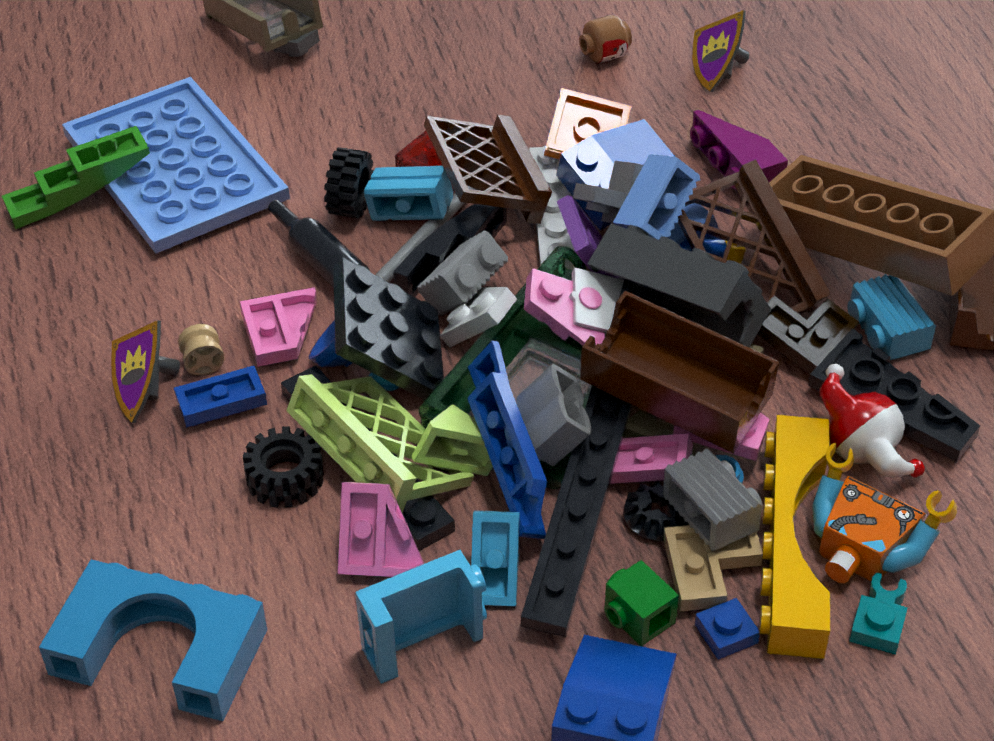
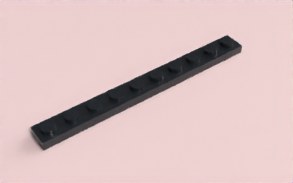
M626 279L620 293L621 296L624 291H627L660 307L664 294ZM594 386L591 387L585 406V411L591 423V434L571 452L521 614V627L562 637L567 636L633 406Z

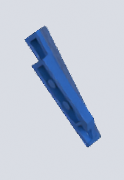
M491 341L468 366L476 389L467 399L509 511L520 512L519 537L545 539L546 531L541 510L547 479L510 388L499 342Z

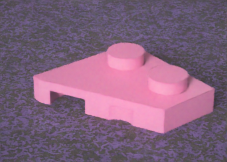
M315 287L240 301L241 315L258 367L298 359L317 303Z

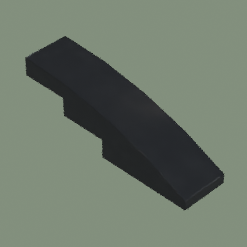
M474 204L441 225L415 247L393 271L394 284L398 285L406 293L416 297L419 293L417 286L459 245L475 235L477 236L482 231L489 232L494 239L507 222V208Z

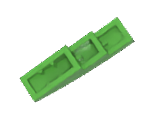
M137 126L66 149L69 161L34 172L37 184L2 195L5 208L15 229L53 215L90 196L120 177L150 154L149 147Z

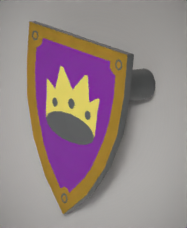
M744 10L701 27L694 32L692 60L695 74L700 83L710 92L715 90L722 79L731 78L734 60L745 64L749 59V52L739 47L745 24L746 11Z
M159 320L112 341L111 366L115 396L122 412L131 423H136L147 400L159 398V372L176 375L180 369L179 360L159 356L161 321Z

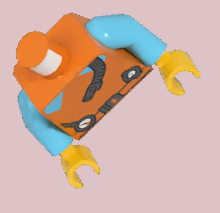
M836 443L831 444L826 450L829 471L827 476L822 475L812 505L814 532L822 539L819 552L824 558L829 560L825 565L827 575L838 583L848 582L854 573L871 581L875 573H881L883 577L887 572L895 573L919 564L939 535L940 531L937 529L939 524L950 522L956 517L957 506L955 501L952 500L945 511L937 512L935 511V506L940 502L942 493L939 490L932 492L926 500V507L930 514L924 521L926 513L850 476H847L844 482L841 481L842 473L847 472L853 466V452L850 448L847 460L844 463H835L832 460V456L835 453Z

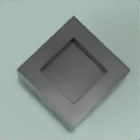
M316 29L304 34L296 40H290L287 44L273 51L286 53L291 57L305 55L311 47L320 41L318 30Z

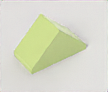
M453 404L429 422L411 456L412 460L416 463L488 476L493 467L475 418Z

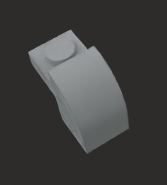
M614 161L608 189L576 183L573 199L586 201L587 210L603 213L601 221L613 223L643 165Z

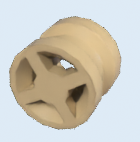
M207 324L192 325L184 329L179 335L178 345L180 352L183 354L184 366L191 374L208 375L217 371L223 365L224 353L219 345L217 331L212 326Z

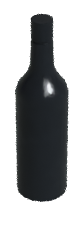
M273 200L269 204V212L288 230V242L292 249L333 288V267L342 258L356 265L364 266L370 271L367 265L318 220L310 217L299 218L279 200Z

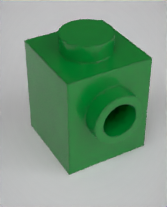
M640 560L628 569L618 570L610 577L606 583L604 611L614 627L622 628L634 641L643 646L676 623L679 594Z

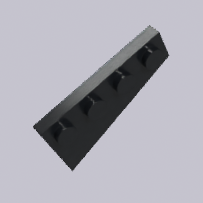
M853 328L810 374L808 386L819 391L827 378L825 371L829 365H840L843 367L845 374L840 380V384L849 394L855 396L861 393L877 392L886 395L897 404L903 414L905 425L903 435L955 462H958L978 436L980 429L978 423L940 394L931 395L921 387V380L910 371L903 374L889 363L891 358L879 348L875 350L869 348L862 342L863 336Z

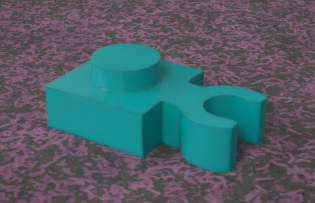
M875 573L871 580L869 596L861 595L849 642L896 655L908 607L901 606L904 601L907 583L906 580L900 579L897 589L888 591L880 585L882 574Z

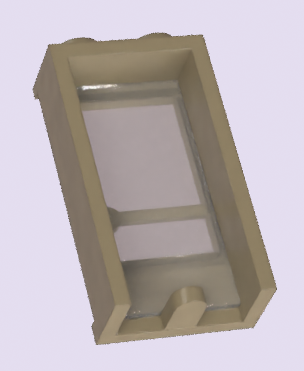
M202 0L208 19L213 18L253 42L258 43L266 52L283 46L290 40H296L313 30L323 28L318 0Z

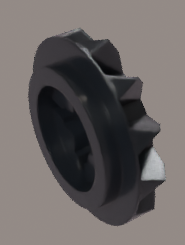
M656 481L653 486L640 483L635 492H628L624 505V518L628 526L638 535L650 540L664 541V528L687 526L689 523L685 522L684 517L680 516L678 511H675L674 506L670 505L668 500H665L663 495L664 486L659 481ZM652 502L660 507L667 506V515L659 509L651 511Z

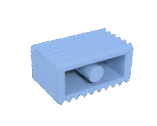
M649 154L613 224L626 229L629 225L638 227L646 232L649 237L657 240L661 236H671L670 230L675 229L674 223H677L678 216L682 215L681 209L686 208L685 202H688L689 195L693 194L692 189L697 187L696 182L700 181V175L677 157L657 156L655 154L653 156Z

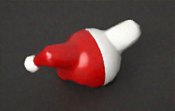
M838 364L829 365L825 371L827 378L820 387L819 393L830 414L829 442L830 444L836 443L835 452L844 460H847L851 448L855 464L870 463L885 477L895 478L909 475L918 478L923 475L925 466L922 461L912 459L907 462L895 450L902 440L905 428L903 414L897 404L886 395L877 392L861 393L852 396L840 384V380L845 375L843 367Z

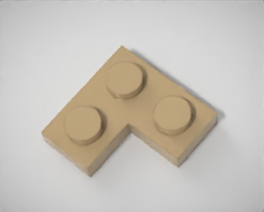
M690 525L664 528L663 540L675 591L679 594L678 604L680 611L709 609L727 602V592L721 570L761 566L763 552L757 531L715 551H711L710 546L705 544L704 539H701L699 533H695L694 528H690Z

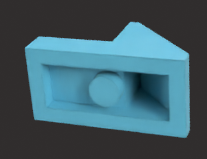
M473 511L471 565L476 564L480 568L486 582V591L482 592L484 605L516 606L520 512Z

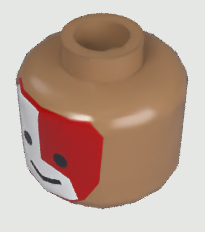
M607 15L590 20L584 25L583 35L579 37L581 51L596 63H604L623 57L632 43V34L628 24L615 15Z

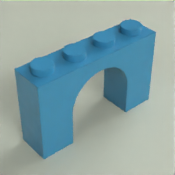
M91 559L39 646L48 675L92 686L112 648L128 631L142 624L156 621L177 623L195 634L193 642L172 681L178 709L224 721L267 632L263 602L247 595L228 594L213 590L203 584L192 585L172 580L163 574H148L128 569L119 563L108 564Z

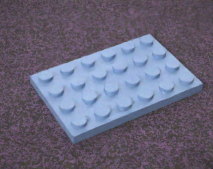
M191 77L62 124L64 135L73 147L137 126L149 147L150 154L104 187L155 254L267 209L273 200L284 202L290 199L289 187Z

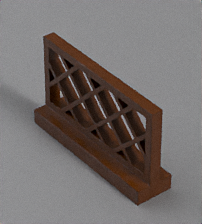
M497 115L494 126L426 116L424 127L460 202L518 209L521 211L526 222L541 224L552 191L510 116Z
M756 159L742 165L740 171L694 190L693 194L689 195V201L685 202V206L696 203L710 208L704 224L688 219L684 209H681L682 215L678 216V224L692 250L693 248H698L706 252L702 245L705 234L728 241L722 258L710 254L715 260L723 263L727 261L732 243L754 250L749 267L743 265L749 271V278L753 277L773 284L766 302L775 296L777 286L793 291L799 304L790 308L798 314L806 311L809 314L815 311L830 297L831 293ZM735 185L742 198L739 209L717 202L720 191ZM714 194L713 200L706 198ZM745 205H746V207H747V209H748L749 212L744 211ZM714 210L736 217L731 233L709 226ZM740 219L757 225L760 231L757 242L735 235ZM695 230L701 232L700 238L696 234ZM763 238L768 246L762 244ZM759 252L775 258L779 265L776 276L754 269ZM782 272H783V274H784L786 280L780 278Z

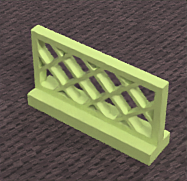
M312 374L298 377L286 411L355 482L390 484L401 512H403L408 500L471 485L474 478L472 473L427 464L422 466L403 459L404 457L412 459L411 456L416 446L407 444L406 441L418 444L426 429L371 376L321 384ZM366 392L371 398L359 395L357 393ZM353 406V407H356V408H359V409H362V410H365V411L374 413V416H373V415H370V414H367V413H364V412H362V411L353 409V408H351V407ZM380 416L395 420L397 423L382 419ZM377 431L382 432V433H385V434H388V435H391V436H394V437H397V438H400V439H399V441H398V440H395V439H392V438H389V437H386V436L377 434ZM433 467L448 471L451 475L434 470ZM417 478L423 480L415 483Z

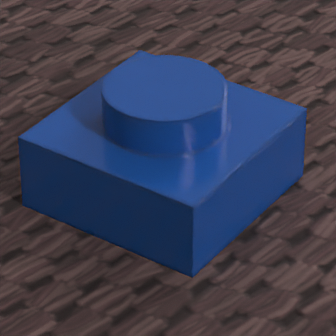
M737 598L696 613L695 626L717 660L759 643L760 631Z

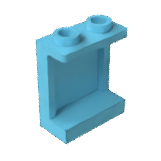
M461 550L355 592L361 648L381 684L398 677L396 651L458 625H463L474 642L483 639V620L487 619V612L482 601V592L486 591V582L480 568L476 564L470 566Z

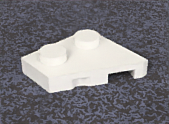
M481 287L468 300V303L461 304L447 317L449 324L440 334V337L449 347H452L497 325L516 302L517 298L507 287Z

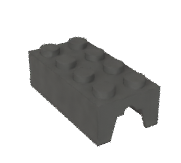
M611 223L587 263L594 272L602 270L618 276V279H626L663 293L662 308L747 347H750L771 310V307L761 295L762 289L752 282L748 276L749 271L743 265L732 260H727L726 263L717 261L710 254L698 248H693L691 252L681 248L679 244L667 237L661 236L657 240L649 237L646 232L632 225H629L626 229Z

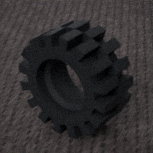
M338 147L337 151H334L332 154L333 159L329 161L330 170L326 172L328 179L324 186V190L327 191L324 196V202H327L325 208L329 214L360 218L368 207L364 196V189L368 181L371 180V175L374 171L372 170V155L367 151Z
M282 426V433L276 434L275 428L268 429V437L265 438L259 433L255 436L256 444L252 442L247 444V452L243 453L245 477L250 494L252 496L257 495L258 502L264 504L269 498L270 507L278 508L279 501H284L285 508L293 507L292 500L297 499L301 505L307 502L306 493L314 497L318 493L317 486L322 487L324 470L321 447L317 442L315 443V440L309 434L305 436L303 429L297 428L294 434H292L290 426ZM282 462L299 464L294 469L285 472L269 470L272 466Z

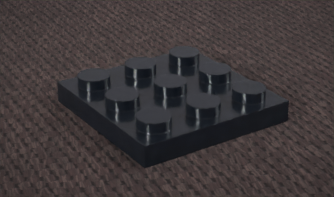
M342 258L333 267L336 354L436 405L446 396L438 310L430 303L421 301L406 293L398 285L388 283L372 274L366 267L356 265Z

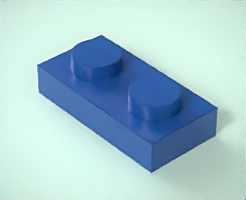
M255 366L174 388L176 401L186 428L267 405L266 393Z

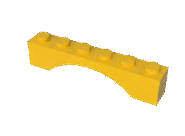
M777 415L774 432L766 431L764 457L772 458V464H765L763 490H770L771 498L764 497L762 524H769L770 532H763L761 549L763 552L762 559L769 560V568H762L760 596L769 597L768 606L761 605L759 631L760 634H768L767 653L825 658L830 635V592L815 577L804 560L795 537L793 518L800 504L809 492L820 484L822 475H825L827 465L826 450L829 447V419Z

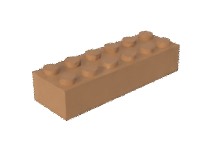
M800 155L769 182L804 247L951 296L994 256L993 209L804 155Z

